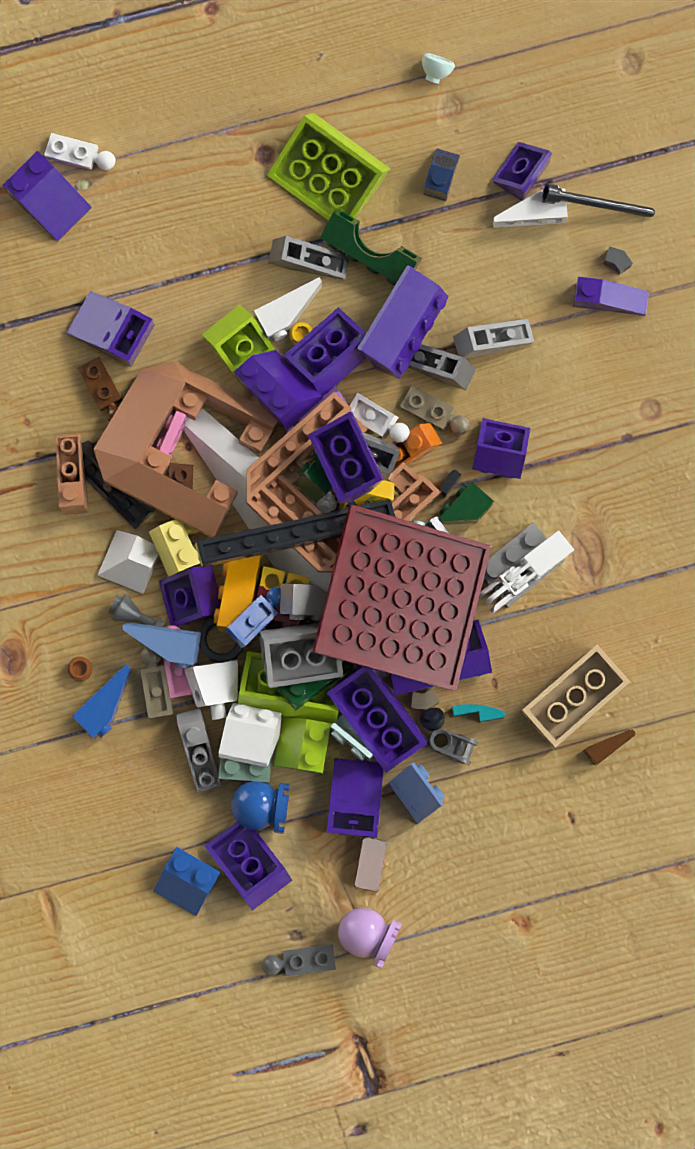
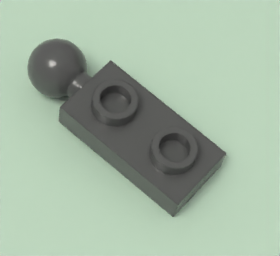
M333 944L282 951L283 959H279L275 955H269L262 961V969L268 975H276L281 969H285V976L336 970Z

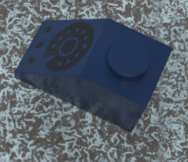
M436 149L424 185L423 195L447 201L460 158L459 154Z

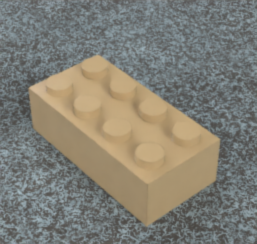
M597 644L522 709L521 713L551 748L555 749L628 685L630 681Z

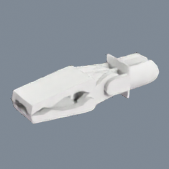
M557 531L523 557L519 562L520 566L517 568L511 567L483 589L479 597L482 598L499 585L500 589L484 601L485 605L488 606L505 593L507 596L490 609L492 613L496 612L529 586L527 583L531 579L537 581L574 551L573 547L560 531ZM526 570L527 574L522 577L521 574Z

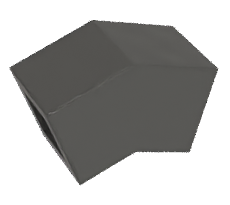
M610 246L604 264L613 267L618 275L632 267L633 262L625 251Z

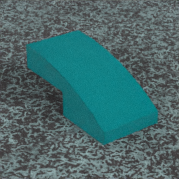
M462 704L451 707L453 717L478 713L479 723L505 718L504 711L489 706Z

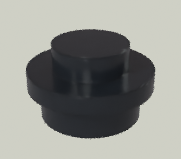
M429 708L422 713L420 722L427 730L436 731L443 726L445 715L440 708Z

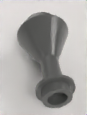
M127 594L123 598L117 595L108 612L113 615V621H132L163 627L165 623L161 620L162 617L155 620L141 613Z

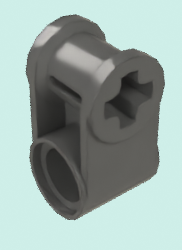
M439 729L431 733L428 744L433 751L470 766L471 762L469 759L474 746L478 745V741ZM442 734L446 737L447 743L445 747L439 748L434 744L435 735Z

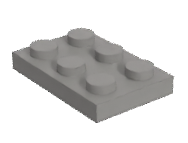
M534 523L530 524L488 559L484 580L488 585L511 567L517 568L520 566L519 562L523 557L547 540ZM565 559L559 562L556 566H554L551 570L545 573L537 581L531 579L527 583L529 586L526 589H524L521 593H519L516 597H514V599H511L509 602H507L505 604L506 607H510L526 592H528L543 578H545L549 573H551L560 564H562L565 561ZM525 570L521 574V576L523 577L525 574H527V571ZM496 586L493 591L496 592L500 589V586ZM505 593L502 594V595L499 597L500 600H502L503 598H505L507 595H506Z

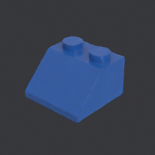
M176 847L153 891L197 916L222 872Z

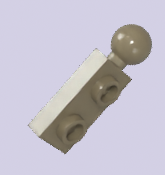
M411 386L400 406V409L427 423H431V425L444 431L448 424L453 433L463 435L470 427L469 420L465 416H452L455 411L454 407L414 386Z
M145 647L141 652V659L148 668L141 669L140 671L148 719L174 715L165 665L158 666L157 663L160 661L161 656L150 648Z

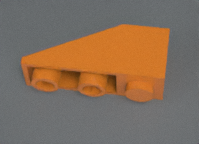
M431 423L420 424L410 430L409 437L404 442H392L400 450L392 472L403 462L409 465L442 444Z

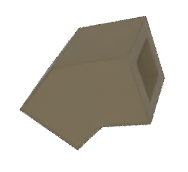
M433 689L425 693L413 692L411 709L426 711L439 704L440 701Z

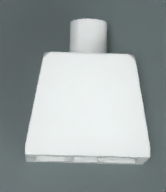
M237 660L185 669L196 706L210 705L212 720L227 718L225 703L237 701L238 699Z

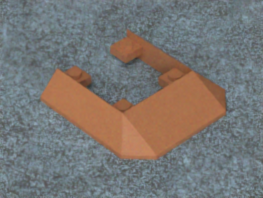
M175 361L142 369L94 448L103 481L193 529L214 538L225 520L226 514L234 502L238 491L216 480L205 497L163 475L172 461V457L152 447L155 439L173 410L186 414L188 418L195 421L205 404L247 426L239 439V444L261 454L268 440L277 429L279 422L264 407Z
M335 392L330 394L247 469V505L268 525L323 514L301 493L302 490L294 482L300 476L297 471L304 465L302 461L315 450L308 434L351 411V407ZM355 417L361 432L367 433L368 428ZM404 462L387 479V481L394 483V490L400 495L392 503L395 516L403 520L411 521L440 494V491L423 475L419 477ZM341 537L294 547L293 549L317 572L332 573Z

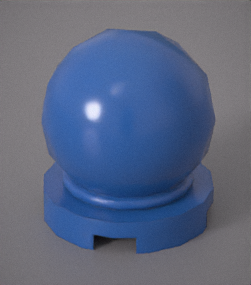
M248 781L240 785L233 793L231 800V812L236 822L250 830H263L271 825L274 827V833L284 834L285 827H280V823H285L289 795H284V791H289L290 784L280 783L279 789L276 788L275 790L268 783L260 781Z

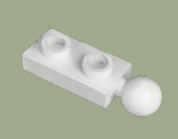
M54 133L50 135L44 154L46 159L92 170L94 163H97V166L102 170H110L115 165V157L111 152L102 151L98 154V146L95 144Z
M356 394L350 404L351 412L363 425L384 438H387L390 433L391 438L395 442L407 440L410 434L409 428L404 423H396L399 417L361 394Z

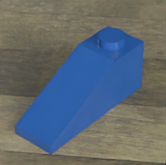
M127 664L72 716L94 739L98 736L103 738L112 729L109 725L114 721L132 671Z

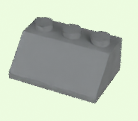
M320 622L259 632L261 654L269 688L343 677L342 660L312 652Z

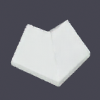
M116 530L98 576L144 594L159 558L155 545L137 535Z

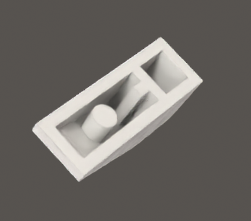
M540 190L495 216L493 228L566 223L568 217L567 203L565 201L555 202V204L544 203L542 201L543 190Z
M320 277L254 310L255 317L269 341L272 339L278 341L288 335L287 332L291 330L292 326L322 288Z

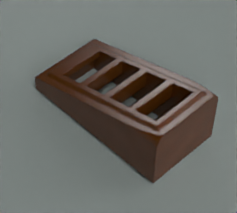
M633 729L627 730L588 746L583 751L591 762L597 766L634 737L636 733Z

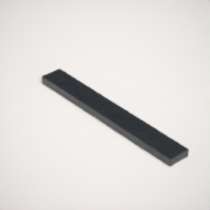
M390 499L359 506L396 517ZM348 508L196 541L195 545L201 567L204 568L339 538L342 536Z

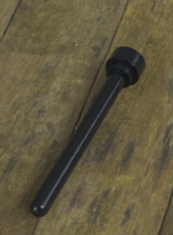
M547 183L543 189L542 201L544 203L555 204V202L565 201L645 217H653L655 215V210L650 207L565 192L555 184Z

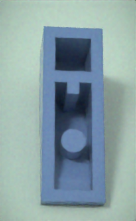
M131 622L123 624L122 630L167 661L175 662L176 667L190 668V665L197 663L200 632Z

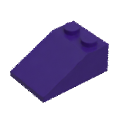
M38 151L3 184L6 193L57 242L92 208L62 174Z
M238 822L205 845L207 851L252 911L293 881L285 867L257 831L244 828Z

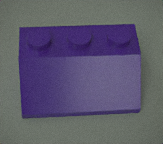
M338 307L284 354V357L324 396L366 359L357 349L366 332Z
M276 350L252 355L234 371L240 384L286 430L323 399V396Z
M350 411L308 434L339 503L352 502L371 492L384 481L353 412Z

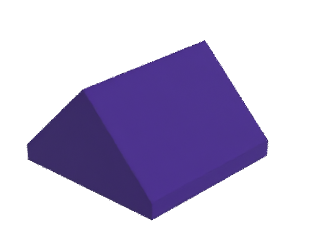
M518 142L492 181L520 201H523L550 163L552 153L543 148Z

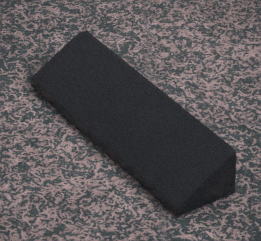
M90 441L83 442L82 451L86 480L134 529H137L156 509L105 483L94 453L95 446Z

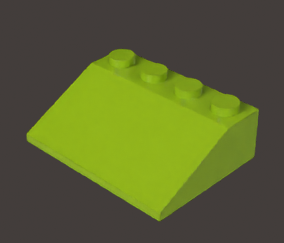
M315 113L304 115L267 176L329 221L333 212L338 209L356 218L391 169Z

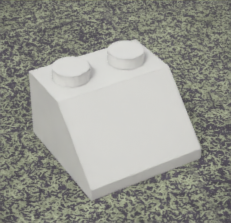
M233 703L226 718L218 757L267 767L280 737L281 713Z

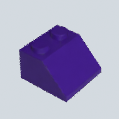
M482 418L472 469L482 473L502 475L506 478L521 479L530 428Z
M213 566L189 568L159 581L170 626L181 627L207 620L215 615L216 608L220 609L221 607Z

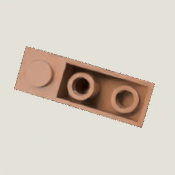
M81 435L55 436L59 508L64 515L88 513V494Z

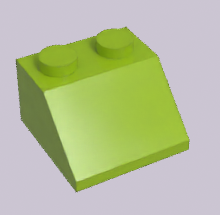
M240 304L202 334L214 353L236 379L234 371L250 356L275 350L254 317Z
M282 717L274 766L323 774L331 723Z

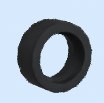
M214 616L207 619L199 630L201 633L199 646L203 654L211 661L217 663L236 659L244 649L237 642L233 649L227 653L220 654L214 652L207 643L208 633L217 624L214 623Z

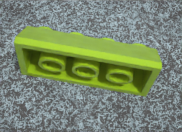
M247 651L238 704L280 712L281 716L309 719L331 723V725L333 723L336 724L339 708L327 694V691L343 677L295 711L274 687H268L267 679L263 676L265 669L262 654Z

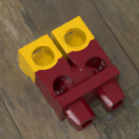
M263 567L257 597L262 595L266 599L267 592L271 588H281L285 571ZM289 572L286 584L309 585L310 577ZM280 606L273 607L278 614L271 621L280 623L279 628L298 625L299 620L289 619L290 614H280ZM270 622L261 631L268 630Z

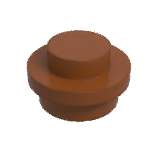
M79 656L70 661L68 673L72 679L85 681L92 675L93 666L87 658Z

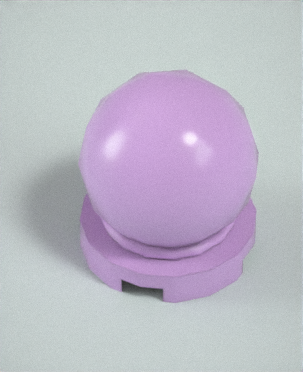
M367 908L353 909L345 914L340 921L338 928L339 941L344 950L353 956L360 958L371 956L374 959L372 965L381 969L402 923L392 920L391 924H386L383 917L374 910Z

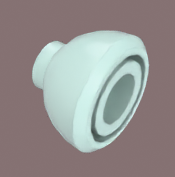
M425 53L422 58L423 70L427 74L425 79L439 84L440 79L450 75L455 67L454 62L435 54Z

